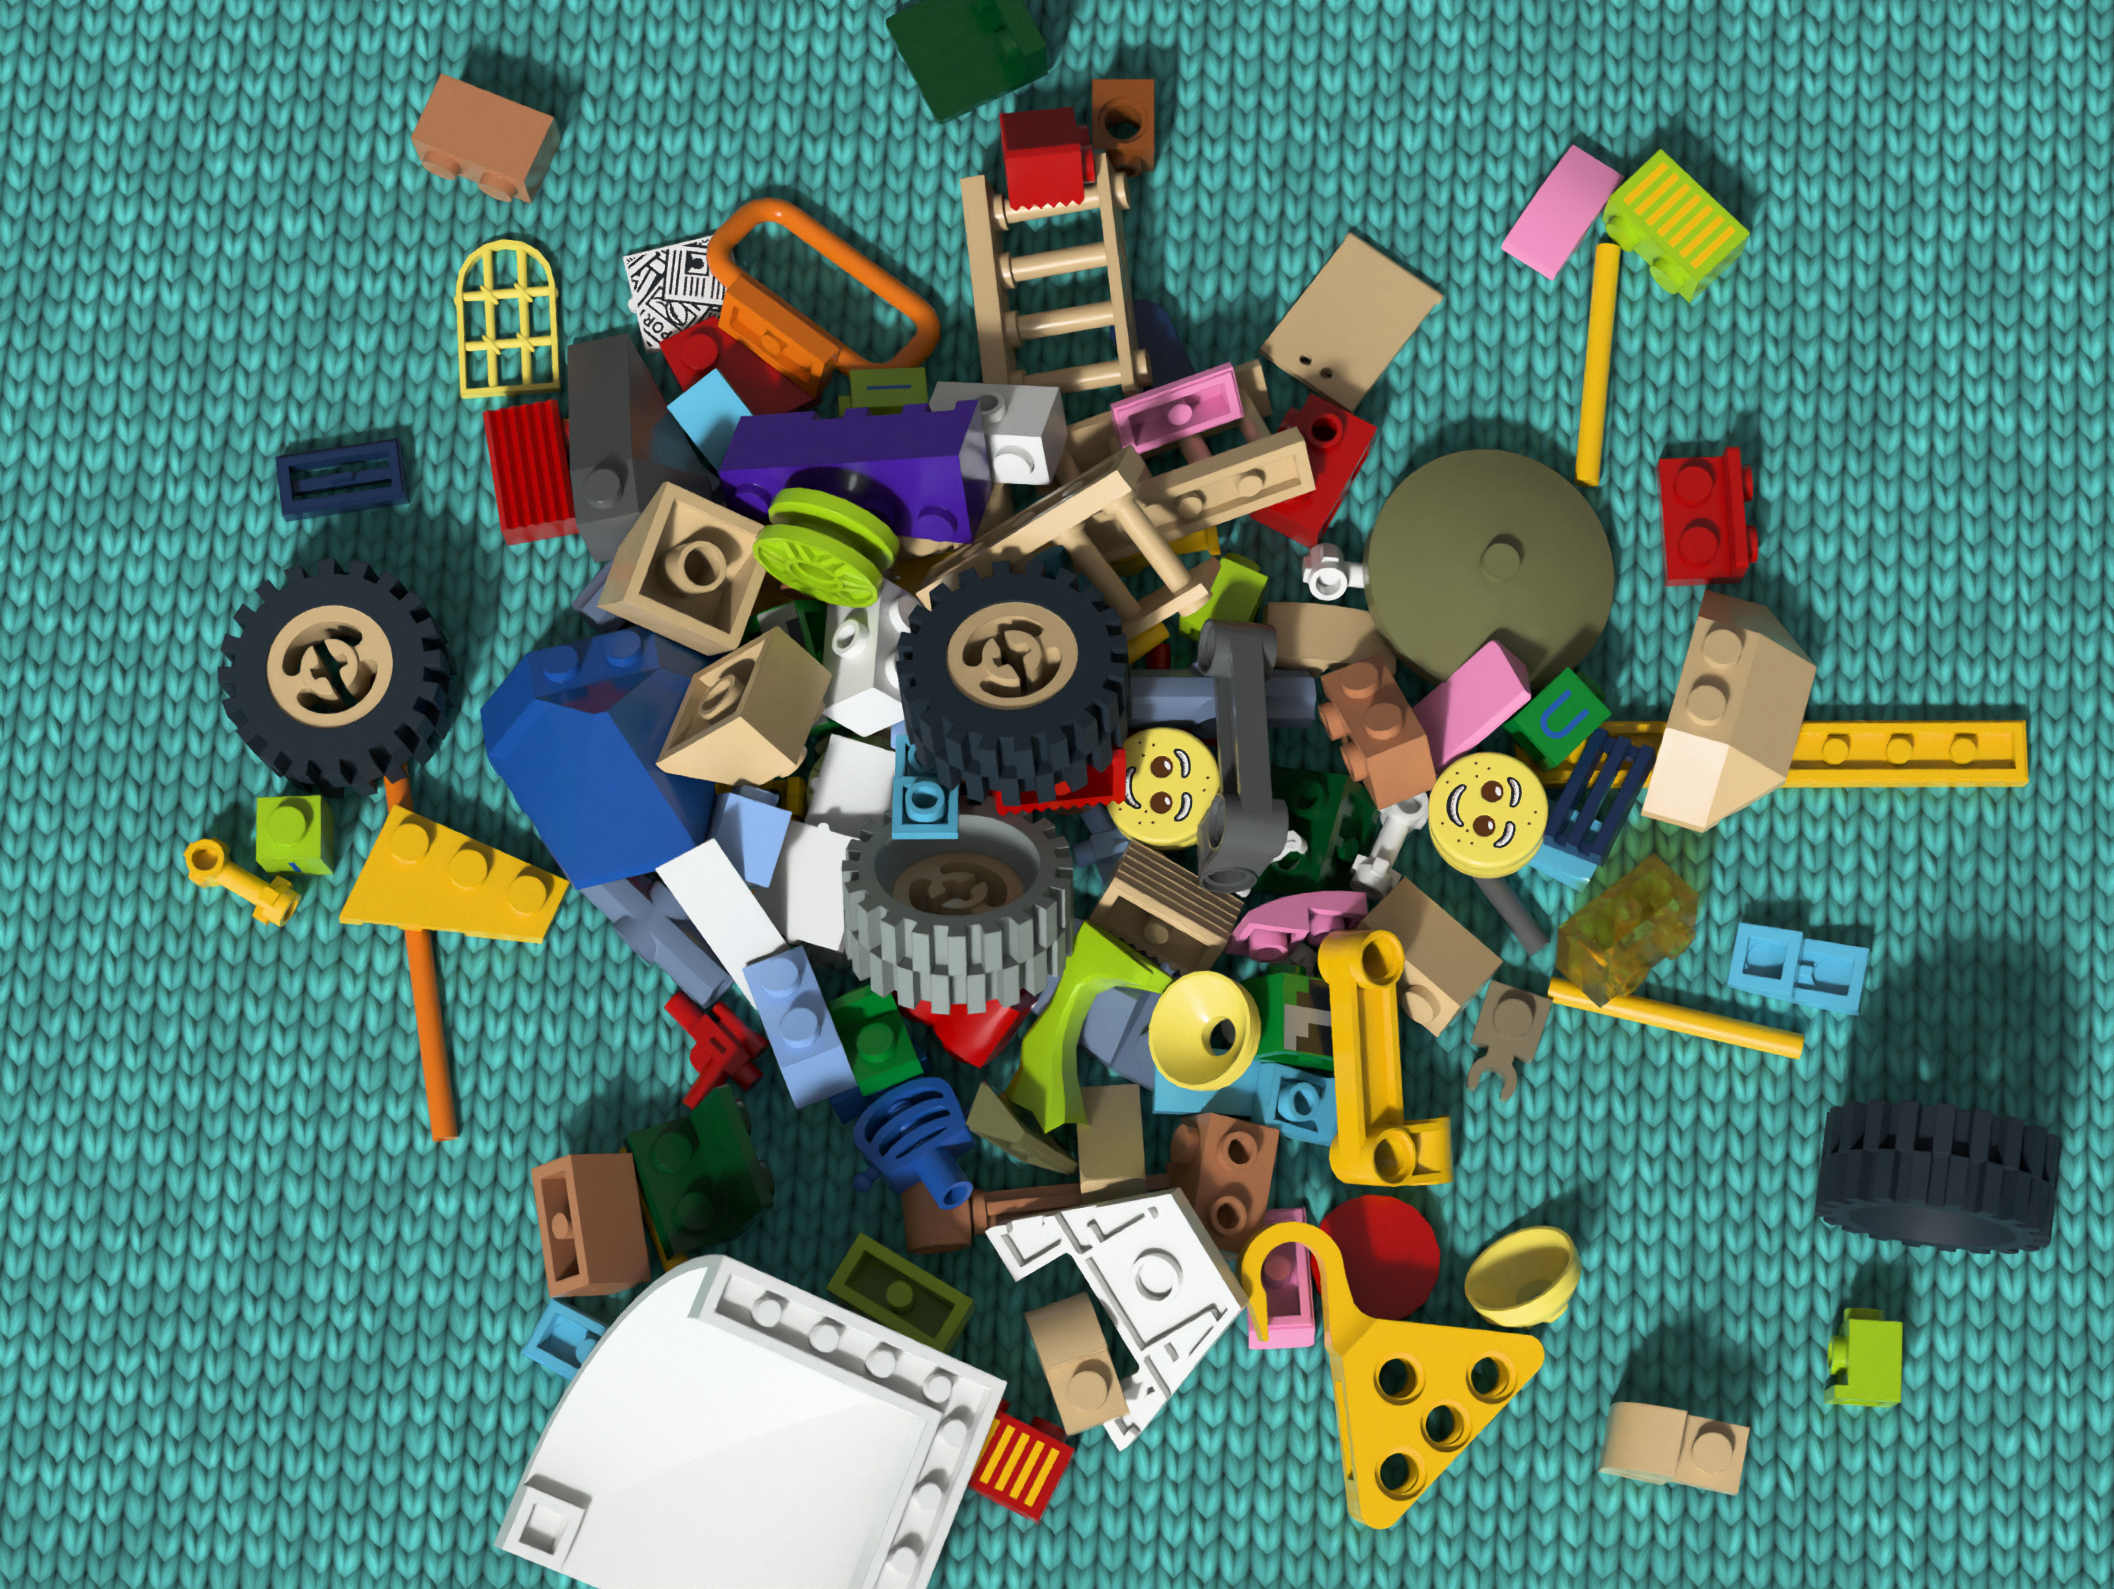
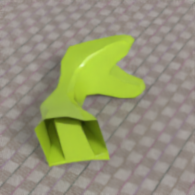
M1084 919L1074 937L1071 957L1066 956V968L1062 972L1051 1002L1022 1038L1019 1068L1004 1093L1012 1102L1032 1111L1044 1133L1064 1123L1089 1125L1077 1076L1076 1047L1082 1024L1096 995L1116 986L1163 994L1177 979L1097 923Z

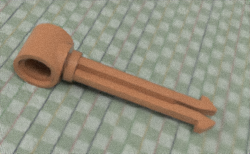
M1174 1162L1165 1163L1166 1174L1146 1176L1147 1192L1162 1191L1170 1188ZM920 1181L901 1193L907 1253L936 1254L966 1249L972 1246L971 1229H973L974 1236L986 1235V1230L1002 1220L1081 1206L1080 1182L983 1192V1189H975L970 1197L960 1206L943 1210L937 1205L924 1183Z

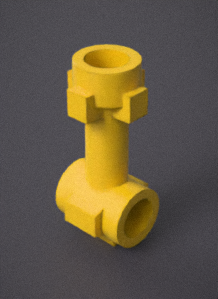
M213 837L211 840L201 839L189 844L183 855L186 858V865L190 870L188 878L193 883L203 889H206L208 886L216 887L222 885L256 905L252 916L267 926L272 922L279 927H283L291 919L301 900V894L292 890L294 885L291 882L277 875L269 884L235 864L229 857L231 850L229 846L216 837Z

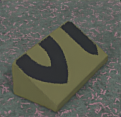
M983 1081L980 1084L966 1122L969 1130L1024 1163L1072 1176V1174L1077 1175L1079 1171L1078 1162L1052 1130L1044 1133L1032 1111L1012 1102L1004 1092L988 1082Z

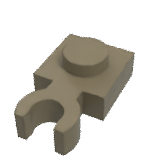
M1494 980L1490 981L1470 1041L1471 1045L1486 1049L1487 1052L1484 1057L1478 1059L1471 1066L1466 1078V1089L1468 1091H1475L1479 1078L1483 1073L1494 1072L1503 1081V1088L1498 1101L1506 1103L1511 1098L1517 1086V1074L1512 1066L1513 1059L1531 1065L1553 1000Z

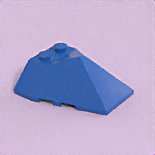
M635 626L528 652L480 709L486 752L490 765L496 774L503 778L511 790L515 802L522 812L528 815L538 830L541 840L575 890L656 871L655 868L707 842L717 799L716 782L665 773L656 765V762L693 675L723 658L727 653L707 656L642 626Z

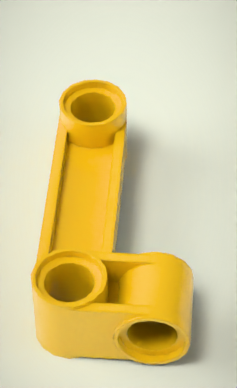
M1337 930L1331 932L1323 939L1318 950L1317 960L1320 974L1325 982L1329 984L1338 1126V1133L1334 1136L1330 1145L1329 1160L1331 1169L1342 1182L1356 1185L1397 1187L1453 1182L1454 1170L1450 1115H1440L1438 1118L1404 1120L1396 982L1400 979L1404 970L1405 955L1403 946L1397 936L1386 930Z

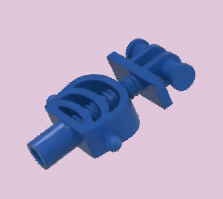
M906 1027L924 1073L865 1097L862 1096L857 1084L854 1088L828 1097V1100L843 1125L861 1115L853 1129V1139L869 1168L854 1176L852 1184L856 1191L861 1193L869 1191L872 1188L873 1182L879 1178L893 1193L901 1194L922 1181L937 1205L943 1210H949L963 1204L973 1191L971 1182L955 1160L976 1146L974 1135L969 1130V1126L966 1125L973 1103L962 1109L948 1082L938 1077L921 1078L932 1071L933 1067L918 1040L915 1042Z

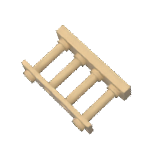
M1106 153L1094 155L1097 183L1084 185L1085 200L1080 205L1071 201L1066 207L1059 202L1053 208L1047 203L1040 209L1034 204L1030 210L1021 206L1016 212L1010 207L1009 198L1006 199L1003 193H995L984 174L960 179L984 384L1059 387L1061 395L1122 384V392L1126 398L1143 393V387L1153 385L1152 367L1146 348L1138 349L1121 211L1131 209L1129 185L1125 172L1116 173ZM1100 208L1104 241L1017 257H1012L1010 251L1003 253L1001 231L1010 230L1011 223ZM1107 266L1111 300L1022 316H1019L1017 310L1010 311L1008 290L1016 289L1017 282ZM1115 326L1118 351L1117 360L1026 375L1024 369L1017 370L1015 348L1023 347L1025 340Z
M1258 359L1233 367L1244 417L1139 454L1144 461L1147 458L1179 447L1188 463L1186 466L1155 477L1152 476L1147 465H1145L1134 486L1137 491L1134 497L1135 501L1166 542L1316 490L1305 440L1297 426L1272 435L1263 420V417L1272 415V409L1262 366ZM1111 410L1067 426L1068 438L1051 485H1034L1038 497L1052 493L1121 450L1112 429ZM1239 427L1248 444L1212 456L1203 439ZM1100 510L1084 520L1086 525L1083 530L1108 563L1141 552L1113 514L1106 516ZM1067 552L1075 573H1083Z
M1130 444L974 540L973 545L967 544L933 565L915 594L924 606L931 611L929 592L942 582L952 592L959 589L958 573L975 567L979 579L993 576L992 562L1009 560L1011 574H1025L1027 560L1033 561L1032 559L1036 555L1034 550L1051 540L1054 546L1063 545L1090 583L1104 594V601L1109 608L1114 606L1121 618L1122 634H1126L1127 641L1176 612H1179L1182 617H1186L1203 607L1213 596L1211 588L1221 565L1213 556L1189 571L1185 568L1134 499L1137 494L1134 486L1146 464ZM1100 510L1106 516L1113 514L1166 585L1136 601L1083 530L1086 525L1084 520ZM1003 651L1001 656L1008 664L1007 651ZM1026 681L1020 682L1021 696L1023 697L1027 695Z

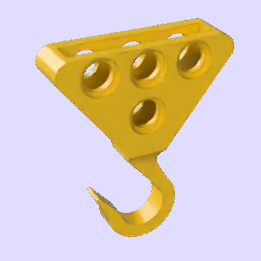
M1281 1221L1266 1225L1256 1231L1245 1242L1239 1253L1235 1270V1277L1250 1300L1247 1307L1257 1339L1262 1342L1269 1340L1267 1296L1261 1282V1268L1264 1259L1273 1248L1282 1243H1300L1313 1253L1320 1272L1324 1347L1330 1358L1348 1512L1357 1522L1375 1529L1388 1528L1407 1511L1541 1368L1545 1358L1544 1348L1541 1342L1532 1335L1369 1317L1362 1313L1353 1302L1345 1275L1342 1254L1329 1235L1321 1229L1303 1222ZM1488 1357L1497 1368V1381L1491 1390L1480 1394L1473 1387L1471 1372L1479 1360ZM1397 1358L1406 1369V1382L1398 1393L1387 1395L1380 1386L1379 1373L1387 1361ZM1445 1405L1451 1412L1453 1426L1447 1437L1434 1442L1426 1431V1419L1435 1407ZM1400 1453L1408 1465L1407 1477L1399 1487L1387 1489L1381 1481V1466L1387 1457Z

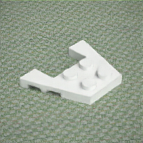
M1180 1187L1006 1219L985 1231L1015 1282L1062 1254H1071L1139 1364L1137 1371L1119 1380L1130 1415L1103 1424L1119 1451L1128 1447L1140 1436L1250 1302Z

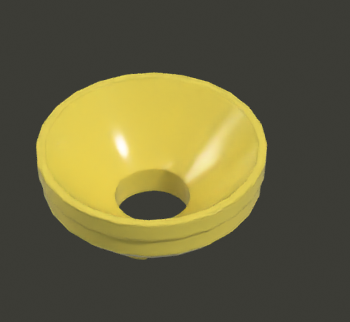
M1212 971L1192 972L1172 983L1159 998L1149 1024V1047L1157 1069L1168 1081L1176 1086L1194 1091L1219 1090L1240 1078L1250 1066L1257 1052L1261 1036L1259 1011L1252 995L1243 985L1224 974ZM1230 1019L1236 1031L1235 1042L1227 1053L1216 1056L1210 1044L1211 1033L1219 1022Z
M1552 1226L1523 1228L1495 1241L1478 1256L1466 1275L1464 1284L1465 1295L1480 1317L1490 1324L1530 1329L1540 1323H1551L1559 1318L1568 1307L1567 1302L1573 1295L1580 1280L1582 1271L1581 1258L1570 1236L1560 1228Z

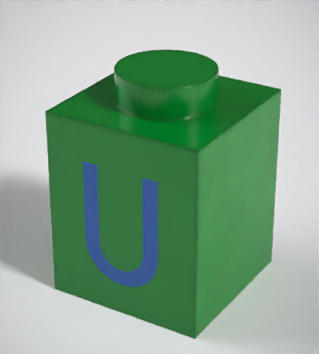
M1566 667L1551 677L1528 702L1519 708L1500 727L1536 766L1545 773L1558 766L1612 713L1602 703L1606 696L1599 685L1587 674L1581 671L1575 674L1569 667Z

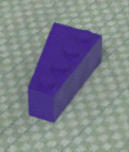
M979 399L957 401L954 410L932 412L928 403L906 404L901 414L873 416L869 407L848 408L841 418L822 419L815 411L741 416L719 469L727 509L749 519L770 520L768 509L774 496L782 489L800 487L822 491L848 500L872 513L885 523L896 536L970 545L974 543L992 492Z

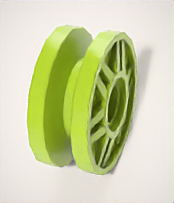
M800 487L779 491L774 496L768 509L769 519L773 525H766L761 529L752 545L754 558L764 570L783 584L809 597L829 604L860 608L870 607L878 601L884 588L883 575L880 571H885L892 566L899 553V540L892 530L869 511L843 498L822 491Z

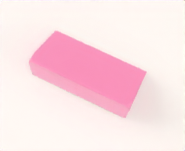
M1230 362L1110 404L1112 429L1120 448L1123 449L1131 444L1138 454L1244 417L1233 366Z
M1498 640L1489 641L1449 677L1446 683L1442 682L1412 708L1427 735L1437 777L1449 765L1465 756L1531 699L1532 695L1526 665Z

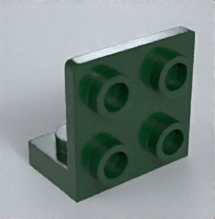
M924 0L886 19V28L937 124H945L1048 75L1047 45L1023 0Z
M1270 766L1272 798L1285 801L1289 815L1288 831L1294 830L1307 842L1308 849L1302 854L1298 851L1289 852L1281 860L1270 863L1259 876L1256 884L1251 887L1250 891L1284 896L1318 891L1355 892L1349 885L1354 874L1349 871L1358 854L1368 857L1380 811L1377 810L1378 808L1368 790L1358 782H1354L1349 775Z
M729 1084L715 1087L689 1115L629 1133L623 1140L627 1153L633 1154L636 1178L667 1261L738 1239L774 1205L772 1197L774 1196L775 1188L772 1174L767 1164L763 1160L757 1159L749 1137L752 1129L749 1113L740 1099L735 1100Z

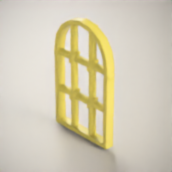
M502 239L484 244L467 257L459 270L454 303L457 306L460 395L462 399L497 396L514 397L525 394L561 392L557 317L559 291L556 288L550 264L539 250L522 241ZM504 249L516 250L518 283H514L515 288L494 290L492 253ZM526 254L535 258L543 267L548 279V286L528 287ZM483 258L484 286L480 285L481 291L464 292L467 275L474 264ZM549 296L550 336L530 337L529 302H533L532 297ZM519 298L520 333H516L517 338L496 339L495 305L499 304L498 299ZM485 300L486 335H482L483 340L466 342L464 302ZM551 345L553 383L532 384L531 352H535L534 347ZM521 348L523 385L498 386L497 354H501L500 349ZM487 350L488 387L468 389L466 351Z

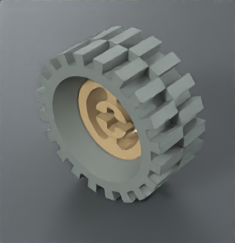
M961 795L958 839L892 840V809L884 812V826L870 820L860 828V841L851 839L845 849L846 860H842L841 871L846 955L848 960L852 959L853 972L860 981L870 977L871 990L884 998L896 990L898 991V1005L914 1010L920 1000L931 1002L932 1013L950 1015L951 1004H967L968 1014L985 1013L986 1001L998 999L1003 1008L1020 1003L1021 989L1024 988L1035 996L1047 988V974L1058 978L1066 968V956L1071 957L1074 944L1073 857H1070V846L1065 837L1060 836L1056 838L1055 825L1045 817L1033 824L1032 812L1028 814L1024 810L1017 815L1008 812L1003 817L997 813L993 797H987L986 802L980 806L968 805L967 795Z

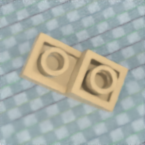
M1268 602L1263 607L1262 624L1274 626L1277 635V656L1274 667L1283 670H1309L1310 676L1317 679L1326 669L1338 670L1380 653L1392 676L1396 674L1397 657L1384 642L1369 611L1300 602Z

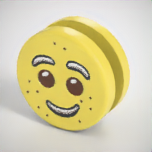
M1155 727L1130 736L1123 744L1126 752V799L1121 804L1111 801L1106 806L1115 825L1129 841L1134 839L1144 846L1160 852H1175L1195 845L1197 843V826L1207 814V810L1211 806L1215 795L1220 793L1219 766L1214 755L1200 739L1176 728Z
M1478 752L1456 760L1438 777L1429 798V832L1437 852L1456 870L1478 878L1507 876L1526 866L1535 857L1543 844V835L1548 821L1547 795L1540 779L1522 761L1503 753Z

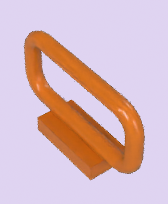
M765 197L747 202L739 207L715 231L707 244L706 261L711 274L727 288L718 327L815 398L831 383L835 369L850 378L849 370L916 368L932 354L940 341V320L936 310L923 297L798 206L784 199ZM760 223H778L909 317L915 323L917 328L916 334L888 362L872 363L738 267L731 258V251Z

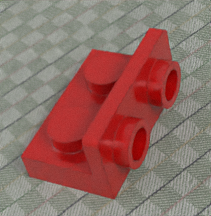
M1726 446L1722 456L1659 459L1656 465L1665 587L1741 583L1749 563L1757 562L1758 538L1755 525H1746L1744 503L1752 501L1753 476L1750 465H1741L1739 446Z

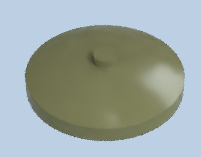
M1496 449L1464 450L1447 454L1421 466L1401 482L1383 503L1373 520L1364 548L1362 564L1363 586L1369 612L1378 632L1393 654L1408 669L1435 687L1442 682L1446 683L1461 665L1489 641L1495 639L1501 642L1526 665L1531 694L1535 693L1555 674L1566 667L1572 670L1587 656L1604 630L1610 614L1614 592V566L1608 539L1600 520L1587 500L1569 481L1548 466L1517 453Z

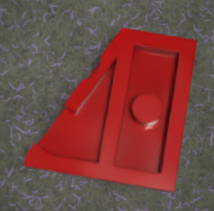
M714 315L658 343L683 393L717 368L721 370L754 415L805 412L823 403L821 393L816 398L719 328V318Z

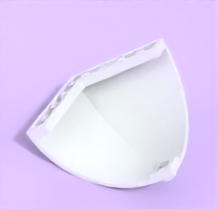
M709 1254L693 1258L674 1267L639 1294L604 1333L585 1359L552 1413L530 1457L493 1546L598 1589H926L1008 1382L726 1255Z

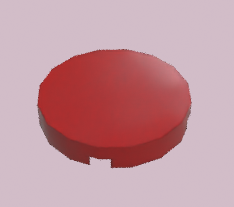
M1367 1194L1342 1202L1323 1219L1319 1229L1329 1235L1338 1246L1342 1254L1345 1275L1353 1302L1362 1313L1373 1318L1404 1320L1427 1301L1439 1277L1440 1249L1432 1227L1416 1208L1392 1196ZM1311 1252L1310 1272L1316 1291L1322 1298L1319 1267L1315 1256Z

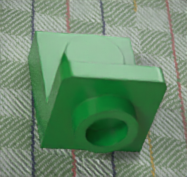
M870 984L856 987L845 995L835 998L826 1004L863 1097L924 1073L892 993L883 998L871 990Z

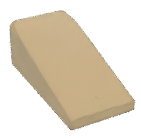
M1139 1084L1080 1087L1086 1119L1089 1124L1077 1123L1081 1204L1086 1205L1147 1193Z

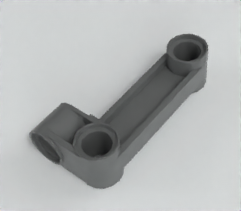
M1208 618L1204 622L1199 636L1197 658L1199 670L1202 675L1214 676L1220 793L1215 795L1211 806L1207 810V814L1198 824L1196 833L1199 884L1203 889L1210 892L1235 893L1254 886L1259 876L1273 859L1281 855L1287 840L1289 827L1288 808L1284 800L1272 798L1265 682L1270 679L1276 663L1277 635L1274 626L1270 624Z

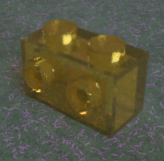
M1653 853L1559 926L1556 968L1599 1008H1602L1618 994L1622 997L1630 995L1643 983L1650 969L1666 957L1669 960L1679 957L1691 945L1696 935L1695 923L1699 894Z

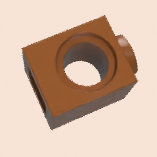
M1092 79L1093 159L1095 154L1106 153L1116 173L1125 172L1127 178L1137 177L1142 172H1154V79ZM1126 123L1134 126L1139 132L1129 139H1117L1111 136L1108 130L1116 124Z

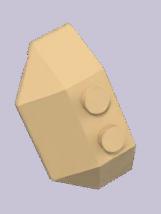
M1705 589L1641 811L1642 816L1704 833L1719 824L1721 819L1744 809L1785 784L1817 666L1767 606Z

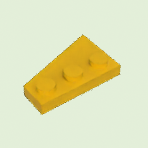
M394 804L340 913L339 922L354 925H363V923L398 926V929L421 932L422 929L458 932L470 937L543 944L569 890L570 882Z

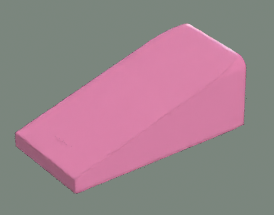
M1305 1207L1266 1209L1264 1226L1281 1221L1306 1223ZM1297 1242L1282 1243L1268 1253L1261 1268V1282L1267 1296L1269 1335L1267 1342L1258 1341L1248 1307L1246 1306L1249 1348L1253 1350L1297 1348L1314 1345L1315 1320L1309 1249Z

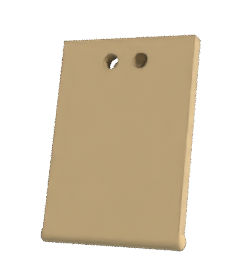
M1349 232L1338 250L1261 346L1259 354L1333 405L1352 414L1433 308L1442 302L1444 295L1354 233ZM1303 358H1307V359H1308V362H1307V361H1300V360L1303 359Z

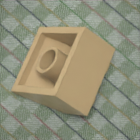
M663 482L619 546L597 607L707 656L733 652L739 647L766 570L754 558L752 548L758 532L765 526L671 482Z
M779 626L774 627L693 675L656 765L665 773L740 787L748 785L756 788L778 775L781 778L789 776L801 765L806 757L807 748L804 745L812 726L825 709V703L822 700L832 673Z

